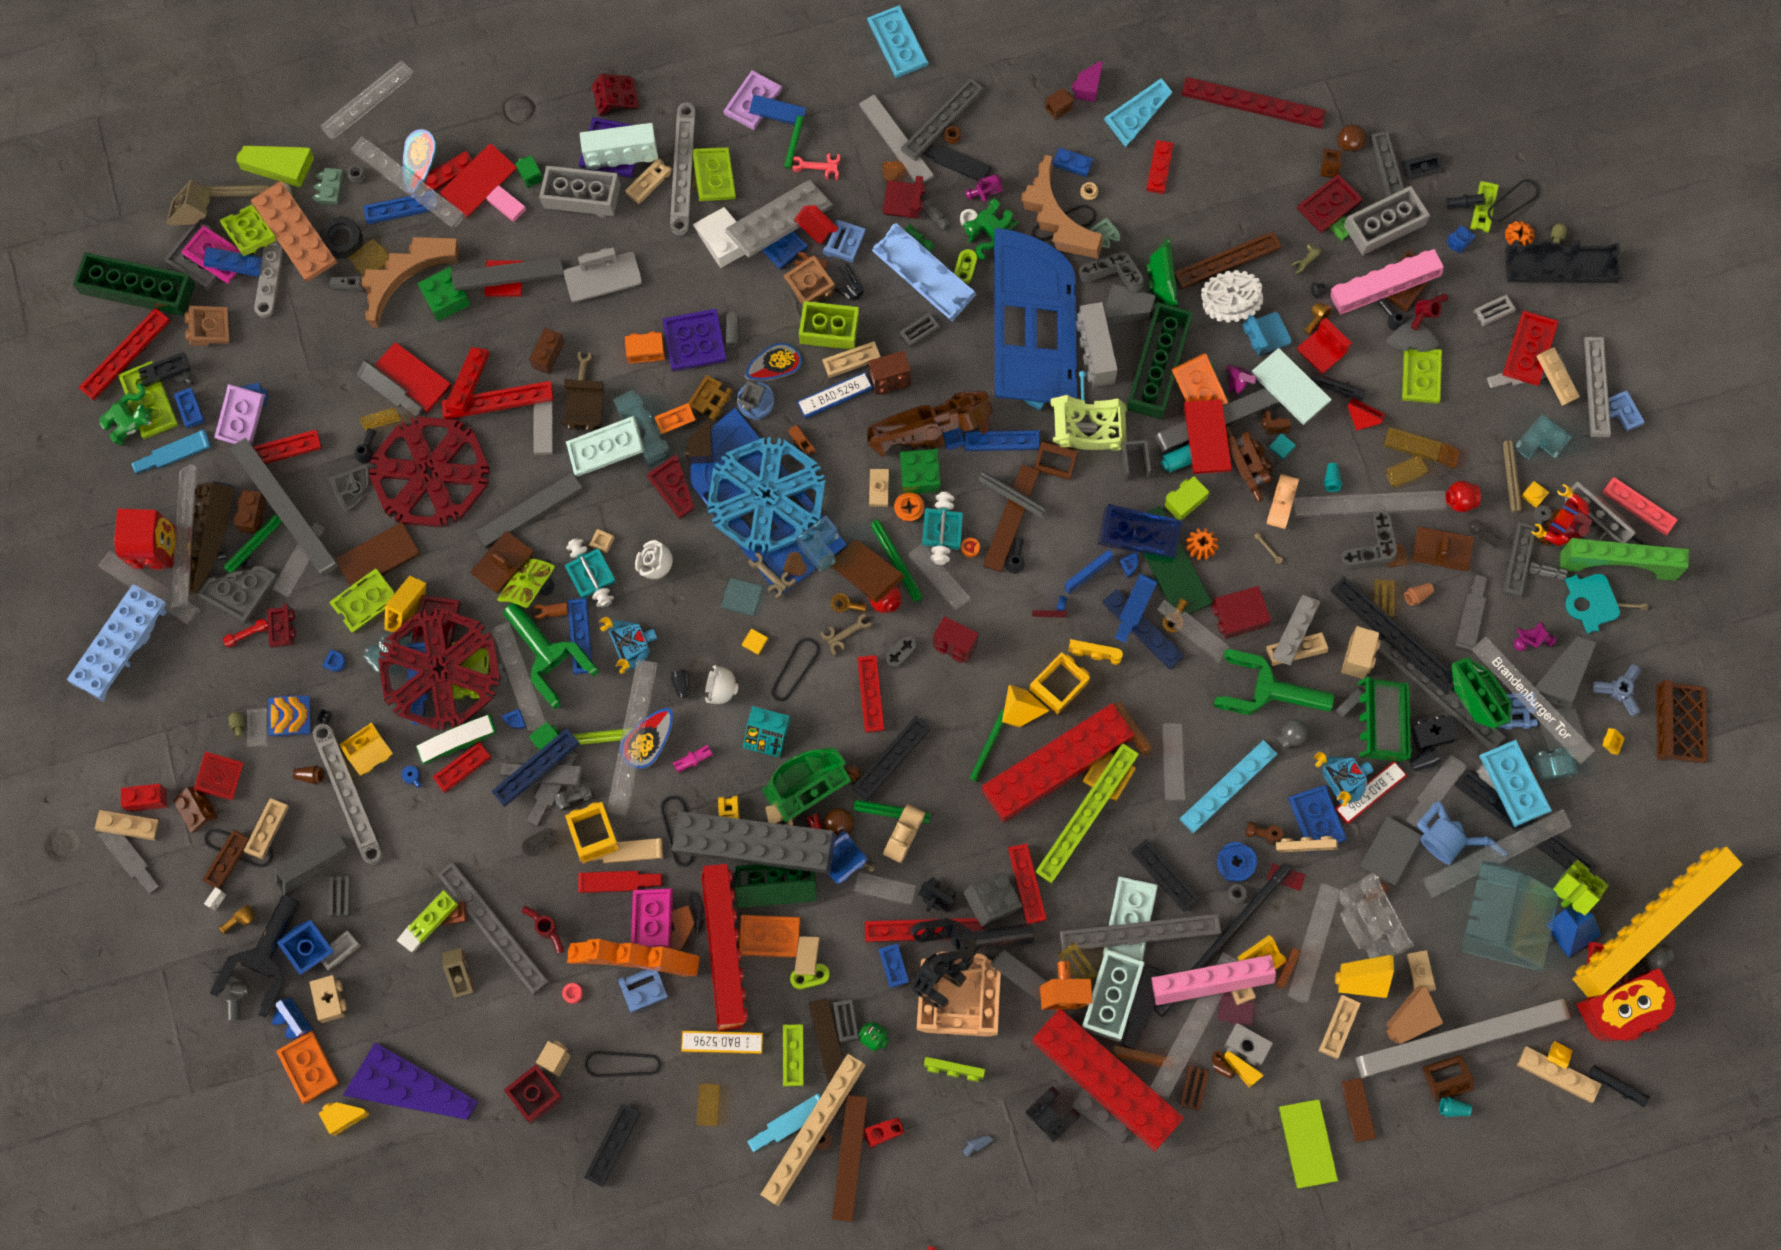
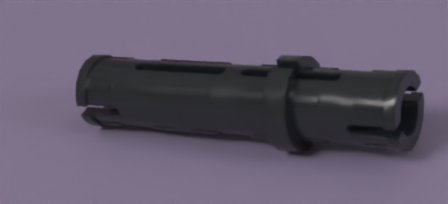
M1314 372L1310 376V379L1317 386L1341 393L1344 397L1347 395L1362 401L1366 389L1350 385L1349 382L1343 383Z
M1595 1064L1588 1074L1589 1077L1623 1095V1098H1628L1643 1108L1648 1103L1650 1096L1636 1089L1633 1084L1623 1082Z

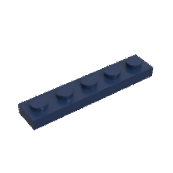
M1115 589L1103 600V604L1119 619L1128 599L1118 589ZM1142 614L1137 627L1133 626L1131 632L1168 669L1173 668L1184 657V654Z
M566 728L491 792L506 807L578 747L580 743Z

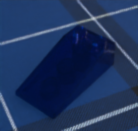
M1108 504L1104 508L1097 545L1175 558L1182 521Z

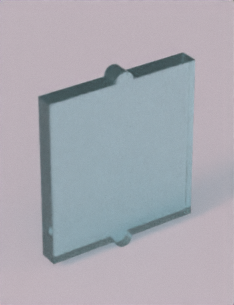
M730 578L727 589L724 591L725 596L721 608L753 616L756 606L760 602L759 596L762 586Z

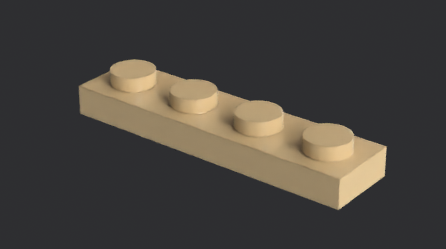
M1527 1046L1524 1048L1517 1063V1066L1590 1103L1594 1102L1601 1087L1600 1083L1568 1067L1564 1069L1548 1061L1547 1056Z

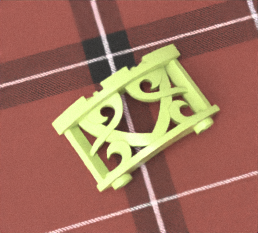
M1068 395L1051 399V406L1054 407L1056 437H1053V442L1060 444V447L1119 451L1122 449V443L1127 442L1125 417L1127 406L1121 400L1094 401V404H1085V400L1076 399ZM1116 413H1118V422H1113ZM1074 414H1078V418L1072 419L1075 417ZM1085 415H1089L1091 421L1096 425L1102 426L1090 437L1082 433L1076 426ZM1096 415H1102V418L1099 420ZM1109 427L1119 428L1118 438H1109L1110 434H1116V431L1108 429Z

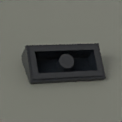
M1432 153L1402 161L1407 179L1443 171L1440 153Z

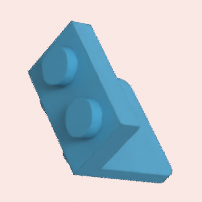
M1277 312L1257 319L1249 315L1244 320V332L1248 334L1251 346L1256 351L1258 357L1291 344V338Z

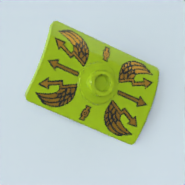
M528 559L512 577L497 600L499 602H512L528 608L553 572L555 566L545 561Z

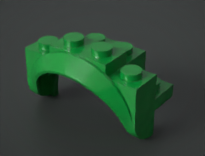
M827 747L806 751L790 758L776 769L769 783L762 787L761 790L770 805L776 806L784 822H788L849 783L851 779L843 767L846 762L835 748Z

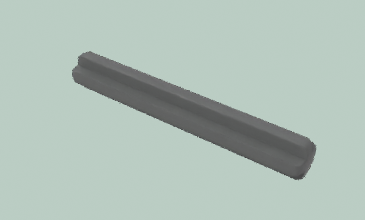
M986 472L981 473L979 477L981 483L1037 516L1042 517L1046 511L1044 506Z

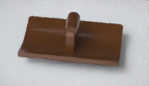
M1418 526L1412 560L1469 571L1474 537Z
M505 531L473 567L470 573L498 594L531 557L534 551L520 542L511 533Z

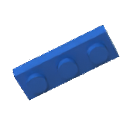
M206 247L203 266L259 277L262 257L243 256L241 253Z

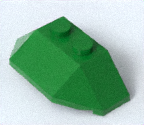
M1166 238L1150 256L1149 263H1146V273L1150 274L1148 290L1152 291V295H1155V300L1159 303L1178 308L1170 238Z
M1469 657L1454 662L1452 664L1454 691L1475 722L1494 729L1511 721L1512 702L1492 672L1481 664L1472 661Z

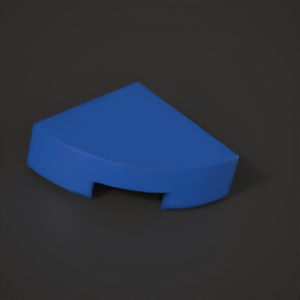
M1137 552L1119 559V563L1127 578L1136 571L1138 565Z
M1060 595L1056 611L1065 610L1066 596Z
M520 709L502 715L504 722L515 729L527 728Z

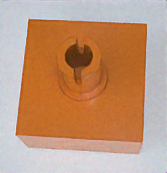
M1065 961L1057 962L1059 979H1051L1040 986L1041 1010H1058L1059 1008L1062 1010H1080L1092 1004L1091 979H1071L1069 961H1066V963Z

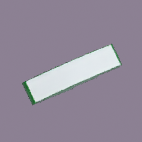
M488 714L441 733L417 745L416 748L422 764H428L441 756H448L461 748L466 749L495 734L497 730L491 715Z

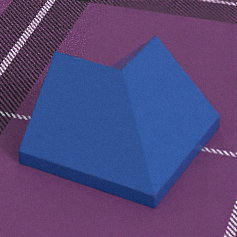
M1572 906L1544 924L1568 958L1587 946L1589 942L1601 936L1594 915L1588 912L1584 916L1582 913L1575 911Z
M311 919L295 926L277 942L300 975L334 952Z

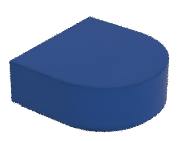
M331 649L322 666L330 671L339 672L345 668L346 659L341 653Z

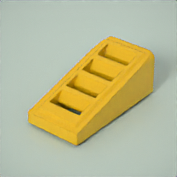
M1228 1051L1224 1054L1226 1062L1232 1069L1236 1070L1237 1075L1248 1087H1251L1264 1076L1233 1053Z

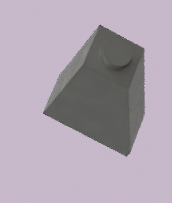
M1113 284L1104 311L1107 325L1149 320L1151 313L1154 314L1157 305L1154 302L1155 295L1140 291L1133 292L1126 287Z

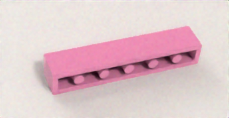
M1435 249L1426 250L1412 258L1407 257L1399 263L1389 264L1381 270H1373L1365 276L1355 277L1347 283L1337 284L1331 288L1330 298L1339 315L1438 278L1442 276L1444 266Z
M1268 955L1152 977V989L1156 1005L1272 984L1275 983L1276 972L1272 957Z

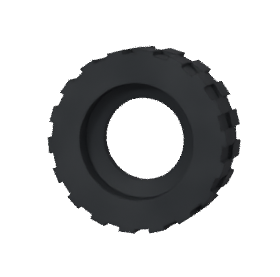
M339 216L328 220L323 225L320 238L333 257H337V259L352 257L362 247L363 235L353 219ZM339 230H346L350 233V240L345 245H337L333 242V235Z

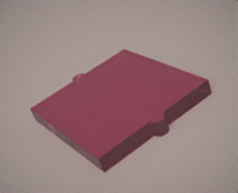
M1231 991L1221 993L1218 1020L1232 1022L1233 1025L1238 1023L1251 1026L1254 999L1236 1005Z

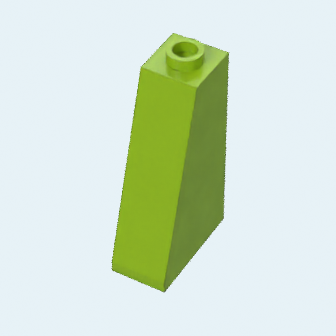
M243 146L242 150L237 154L236 160L241 170L301 188L313 162L314 155L310 148Z

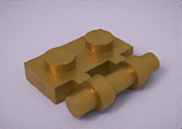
M706 375L688 403H690L693 411L703 416L707 410L710 411L711 414L708 419L714 422L722 414L723 407L726 403H729L731 400L730 396L734 391L727 387L725 392L721 391L722 383ZM715 397H718L720 400L716 406L711 404Z

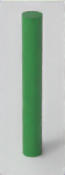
M797 116L784 165L786 169H791L804 120L802 116Z

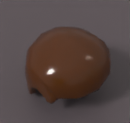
M1354 124L1345 126L1337 136V144L1343 151L1352 150L1356 152L1363 148L1367 141L1364 129Z
M842 808L832 809L823 820L824 829L833 831L836 836L843 830L849 835L854 828L852 814Z

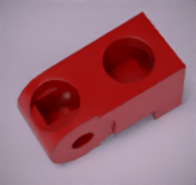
M899 1117L865 1128L863 1131L869 1149L905 1133Z

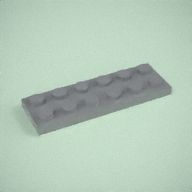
M809 179L726 228L725 233L749 258L801 227L794 219L803 206L815 205L824 213L830 210L833 204Z

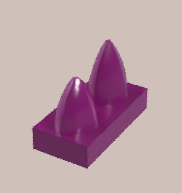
M1227 364L1225 371L1230 374L1229 393L1236 389L1237 394L1244 390L1248 382L1255 384L1257 378L1255 375L1244 368Z

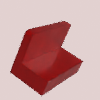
M815 205L803 206L794 219L818 244H822L830 232H837L839 230Z

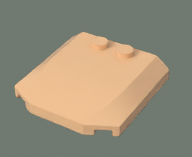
M976 954L971 967L968 970L960 971L967 978L961 987L955 986L943 977L939 980L934 989L949 1000V1004L944 1011L938 1010L919 997L917 1030L937 1034L986 1037L997 1035L1001 973L990 965L992 961L983 954ZM925 958L921 960V966L925 962ZM957 959L954 964H958L962 959Z

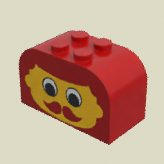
M117 508L114 537L116 554L118 558L124 561L126 565H130L132 569L143 570V567L152 570H162V568H172L175 561L179 528L157 510Z
M1660 968L1636 975L1628 979L1627 983L1622 982V984L1613 986L1602 995L1592 996L1576 1003V1006L1589 1032L1596 1039L1604 1042L1619 1040L1625 1042L1641 1037L1640 1033L1647 1031L1649 1033L1660 1028L1658 1024L1672 1016L1675 1009V999Z

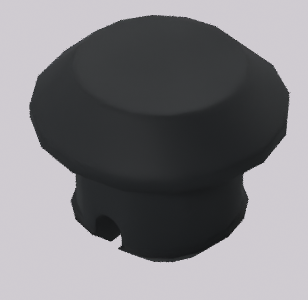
M1313 282L1311 285L1312 295L1316 298H1319L1321 294H1325L1327 291L1324 283L1317 284Z

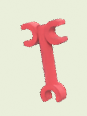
M828 153L827 163L803 161L800 157L793 158L794 163L800 164L793 166L794 172H800L802 169L826 170V180H828L829 174L832 173L835 174V180L839 178L837 166L840 163V154H837L836 160H831Z

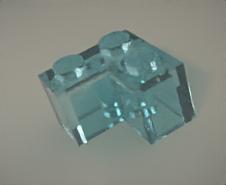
M1542 414L1519 439L1515 449L1528 460L1540 447L1556 458L1567 446L1572 436Z
M824 516L796 537L797 546L820 573L836 562L835 555L828 545L839 538L838 529L827 516Z

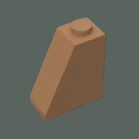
M1417 986L1386 1023L1388 1027L1386 1032L1391 1041L1401 1044L1443 1024L1426 986Z

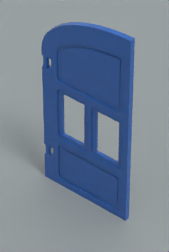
M995 228L994 230L995 398L1051 403L1052 398L1065 395L1077 399L1076 279L1074 269L1066 257L1049 244L1023 233ZM1067 286H1070L1071 294H1067ZM1004 306L1025 308V347L1005 345ZM1037 309L1057 311L1058 350L1037 348ZM1068 371H1071L1072 379H1068Z
M736 408L725 415L711 429L713 462L691 464L690 479L693 489L706 505H708V499L705 494L710 492L713 467L717 470L716 463L719 465L725 464L721 456H725L726 452L760 439ZM755 451L740 457L738 463L759 477L763 454L760 451ZM781 465L779 478L790 475ZM723 479L719 483L717 500L718 502H723L745 492L729 480ZM804 491L794 495L804 507V510L807 512L814 510L815 505ZM774 513L773 523L777 529L771 532V539L779 541L793 535L796 532L795 527ZM821 513L820 523L817 521L818 527L814 525L808 526L812 530V534H808V538L771 553H767L768 546H766L764 554L762 553L761 546L755 548V553L752 552V544L749 547V551L741 545L739 547L754 563L759 561L755 555L759 553L762 556L763 563L779 579H781L782 574L788 572L789 576L785 581L790 582L792 579H795L796 585L845 549L847 544ZM741 517L729 522L728 526L742 537L748 538L751 535L750 528ZM760 571L768 583L773 585L774 583ZM788 587L784 592H782V594H784L792 587Z

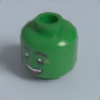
M875 1021L866 1023L858 1035L861 1037V1044L874 1052L880 1048L884 1049L890 1040L887 1038L888 1030Z

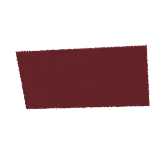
M1032 611V617L1066 618L1067 611Z
M1271 864L1267 880L1272 878V875L1279 869L1280 865ZM1292 870L1281 884L1300 891L1305 874Z

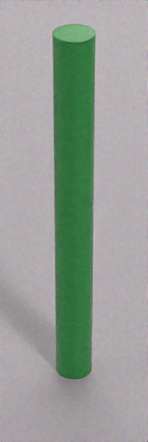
M1001 710L969 778L974 782L977 781L1004 724L1002 722L1004 710Z

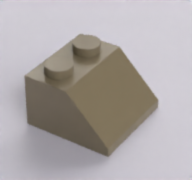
M191 179L172 200L166 224L169 226L194 225L200 219L203 220L208 212L206 207L210 202V190Z

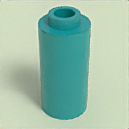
M1189 445L1163 455L1160 461L1163 470L1171 473L1192 464Z

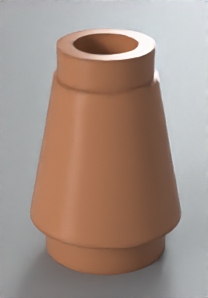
M1430 583L1408 588L1407 592L1404 593V598L1410 606H1417L1434 593V588Z

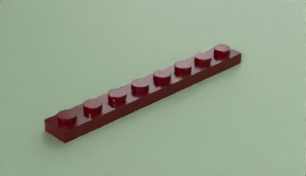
M1186 77L1181 95L1322 129L1326 114L1324 109Z

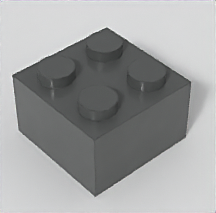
M1005 871L973 883L963 892L981 928L1013 915L1022 907Z

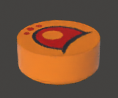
M974 538L963 540L961 543L962 554L968 558L978 555L980 551L979 542Z

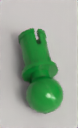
M909 224L904 230L929 252H932L934 248L933 242L929 239H924L925 235L919 233Z

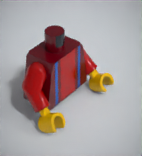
M1565 484L1563 486L1566 487V492L1562 493L1558 490V494L1565 498L1569 497L1570 500L1566 501L1547 529L1548 532L1540 524H1535L1540 529L1539 532L1531 531L1537 538L1545 537V540L1558 546L1567 544L1571 538L1581 539L1582 536L1587 535L1589 526L1592 523V519L1589 516V504L1576 493L1573 494V489Z

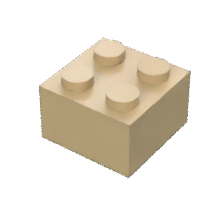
M1356 626L1350 637L1341 673L1364 679L1366 674H1370L1376 658L1373 656L1378 651L1381 642L1378 639L1379 632Z

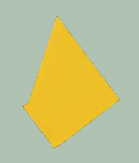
M1009 685L1002 722L1021 727L1050 710L1028 690Z

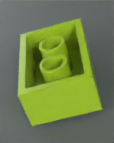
M804 301L799 329L800 344L849 350L855 348L860 317L859 307Z

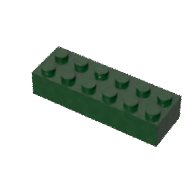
M84 252L73 286L82 295L152 310L156 308L161 312L184 316L195 283L189 274Z
M1157 302L1128 400V411L1163 420L1175 379L1171 369L1179 365L1193 316L1192 311Z

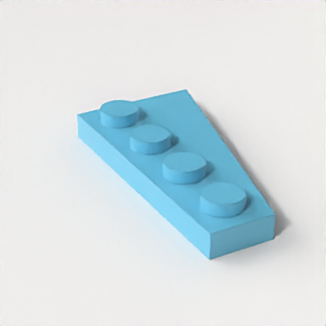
M1161 78L1110 113L1104 120L1126 148L1169 98L1172 91Z

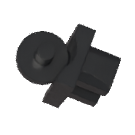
M931 878L928 882H923L918 895L923 897L922 901L928 904L926 908L928 912L934 908L937 911L942 909L949 913L955 901L956 891L947 888L943 893L938 890L941 883L935 878Z

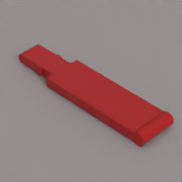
M638 871L578 873V893L627 892L639 890V887L663 886L662 874L645 873L639 875Z

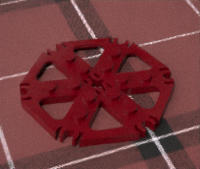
M416 417L418 420V424H416L415 420L410 418L412 421L411 426H406L403 421L401 422L403 430H401L398 424L373 454L370 463L377 465L376 469H369V477L384 512L389 517L393 513H397V516L394 518L396 522H402L406 525L443 528L441 520H443L445 526H449L447 523L448 518H453L455 522H458L456 514L459 515L461 520L485 491L489 481L488 479H483L482 476L485 474L490 475L488 470L490 468L474 431L470 427L465 431H461L464 427L463 422L451 419ZM426 426L446 427L448 429L447 435L431 452L423 434V428ZM402 437L406 440L414 460L387 458L385 454L395 440ZM466 443L471 444L477 457V462L474 465L450 463ZM426 464L431 470H433V479H431V477L427 473ZM383 478L409 480L394 499L386 497L381 485ZM445 483L472 485L473 489L460 505H455ZM428 492L435 508V514L432 517L411 515V510L423 495Z
M433 608L434 614L432 616H428L427 611L423 610L425 618L422 619L421 611H419L388 636L385 640L390 641L392 644L383 642L382 645L388 647V651L386 653L379 652V655L386 659L378 657L384 701L388 706L392 703L397 704L393 712L395 714L398 713V717L438 731L440 723L441 729L445 731V724L447 722H450L452 728H455L456 723L454 721L457 720V726H460L491 702L494 698L487 696V694L496 696V693L490 690L491 686L500 685L493 679L501 680L494 637L491 638L492 634L490 632L486 635L481 634L486 627L481 625L482 623L442 608H439L440 616H438L437 609ZM446 621H452L468 627L469 632L450 648L446 649L443 624ZM417 626L422 627L427 654L401 645V638ZM480 649L488 651L491 668L488 674L485 675L460 665ZM438 661L441 667H444V669L441 670V679L438 672L434 671V669L437 668ZM391 665H399L418 672L398 690L391 688L389 676ZM452 684L477 693L479 695L478 702L464 713H458L455 707ZM432 689L436 716L428 719L412 713L410 710L411 705Z

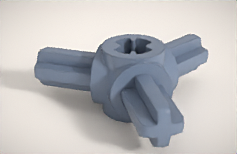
M1630 665L1623 677L1620 676L1618 680H1612L1611 683L1597 681L1593 683L1592 690L1594 693L1610 694L1614 699L1623 702L1630 716H1635L1641 712L1633 697L1635 694L1633 691L1635 687L1634 681L1641 672L1637 665Z

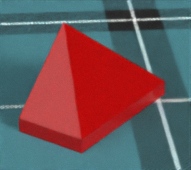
M1352 398L1347 406L1356 431L1381 424L1386 416L1385 413L1355 398Z

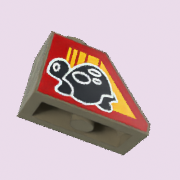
M462 948L442 953L443 969L454 998L474 993L468 964Z

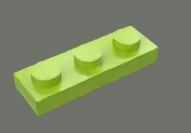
M803 1024L783 1025L784 1087L804 1086Z
M925 1057L924 1068H927V1071L939 1074V1071L947 1072V1076L955 1078L963 1075L967 1076V1080L979 1082V1079L983 1080L985 1069Z

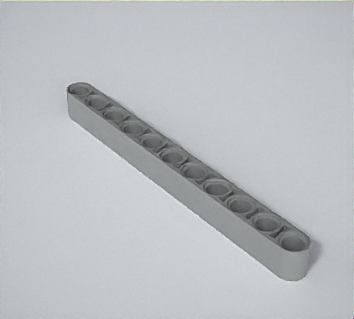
M1559 999L1366 1054L1355 1059L1361 1078H1366L1571 1019L1565 999Z

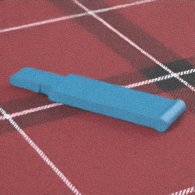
M201 430L151 451L152 455L132 463L135 474L150 470L155 466L160 469L211 448L206 431Z

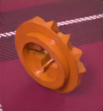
M1515 221L1508 225L1505 231V238L1510 245L1515 240H1518L1520 245L1525 246L1533 243L1535 238L1534 229L1530 227V224L1524 223V221ZM1521 229V230H1522V234H1524V235H1523V236L1521 237V239L1519 240V237H1518L1519 234H1517V233H1518L1519 230Z
M904 493L896 499L894 510L897 517L903 521L912 522L916 519L919 520L920 516L924 513V502L915 493ZM908 501L912 507H915L912 508L911 514H909L907 509H904L907 507Z

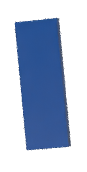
M753 94L749 113L795 125L797 116L804 117L806 108Z
M1107 550L1069 579L1064 587L1067 594L1069 595L1113 560L1114 554Z

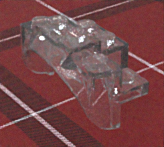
M1375 873L1367 875L1359 882L1349 885L1337 893L1341 904L1344 906L1343 912L1340 913L1343 923L1346 925L1358 949L1365 950L1370 959L1387 955L1394 957L1415 946L1406 934L1379 882L1378 875H1375ZM1387 936L1389 941L1384 940L1382 937Z

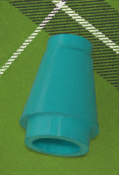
M1329 463L1327 465L1323 485L1328 492H1337L1343 485L1337 463Z
M1447 1097L1441 1099L1439 1112L1445 1117L1470 1116L1472 1106L1471 1104Z

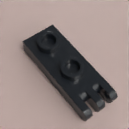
M185 352L139 368L138 372L141 383L144 387H148L188 372L191 369Z

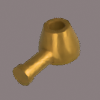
M1322 303L1314 304L1311 313L1315 318L1303 331L1311 335L1312 331L1324 318L1328 319L1332 308Z
M843 593L835 594L830 601L831 608L838 613L844 612L847 609L861 611L862 613L866 610V603L851 602ZM836 601L840 603V607L835 605Z
M1179 599L1175 611L1166 615L1163 619V628L1169 633H1175L1182 627L1180 616L1185 606L1188 605V602L1184 599ZM1168 622L1173 624V628L1168 626Z
M249 904L243 906L231 919L219 926V930L223 934H227L238 922L244 926L252 923L256 918Z

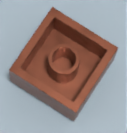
M905 351L868 361L869 376L875 395H885L891 390H902L911 385V370Z

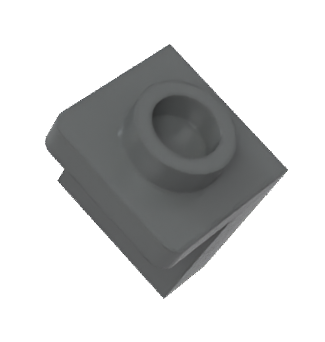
M747 380L741 398L737 399V402L741 404L740 407L749 411L758 408L766 387Z

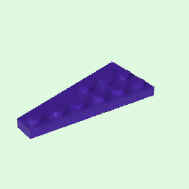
M374 1043L342 1095L344 1097L465 1120L470 1118L479 1103L377 1043Z

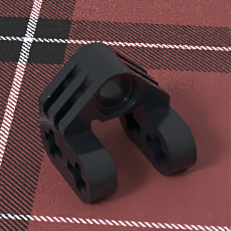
M934 953L920 967L911 984V989L938 1010L944 1011L949 1004V1000L936 991L934 987L942 977L957 987H961L967 978L960 971L935 974L930 967V961L937 956ZM944 961L938 962L935 967L942 965Z
M1053 1086L1024 1113L1031 1121L1035 1122L1052 1143L1057 1141L1081 1117L1075 1109H1072L1061 1119L1049 1106L1060 1094Z

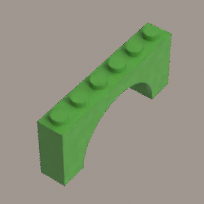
M1571 538L1560 552V568H1565L1567 571L1579 572L1584 568L1599 565H1626L1650 570L1656 574V579L1676 581L1688 569L1689 549Z

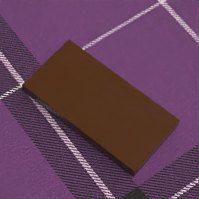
M400 522L335 558L351 587L375 568L383 576L419 556L420 552L405 526Z
M856 539L829 563L831 569L876 603L904 578L901 572Z

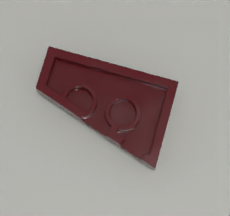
M677 454L646 475L647 479L679 520L694 510Z

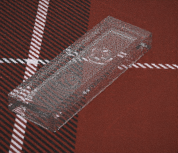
M859 872L854 892L912 906L916 886Z

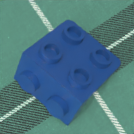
M844 830L836 836L829 874L836 884L846 881L850 874L862 868L868 860Z

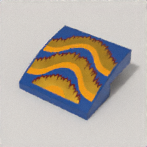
M310 696L268 698V736L288 737L289 735L310 734Z

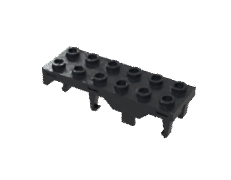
M1515 240L1512 245H1507L1505 248L1507 282L1618 283L1622 277L1621 267L1617 264L1620 246L1619 243L1608 246H1580L1579 240L1575 241L1573 246H1562L1553 242V240H1543L1542 242H1534L1524 246L1520 245V241Z

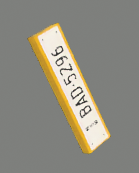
M682 1031V1052L762 1054L763 1033Z

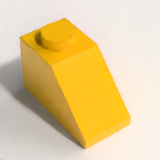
M338 1102L326 1104L322 1108L323 1111L319 1112L329 1134L333 1136L370 1115L365 1109Z

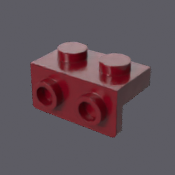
M283 604L282 608L267 609L269 646L273 648L294 645V638H296V629L293 627L292 621L295 620L294 609L288 604Z

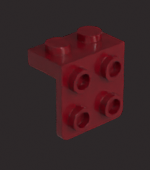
M601 73L593 82L592 92L595 96V106L599 116H606L612 107L637 109L639 107L632 77Z
M916 176L915 184L888 181L883 214L918 219L919 211H923L924 200H921L922 194L925 195L926 184L923 183V176Z

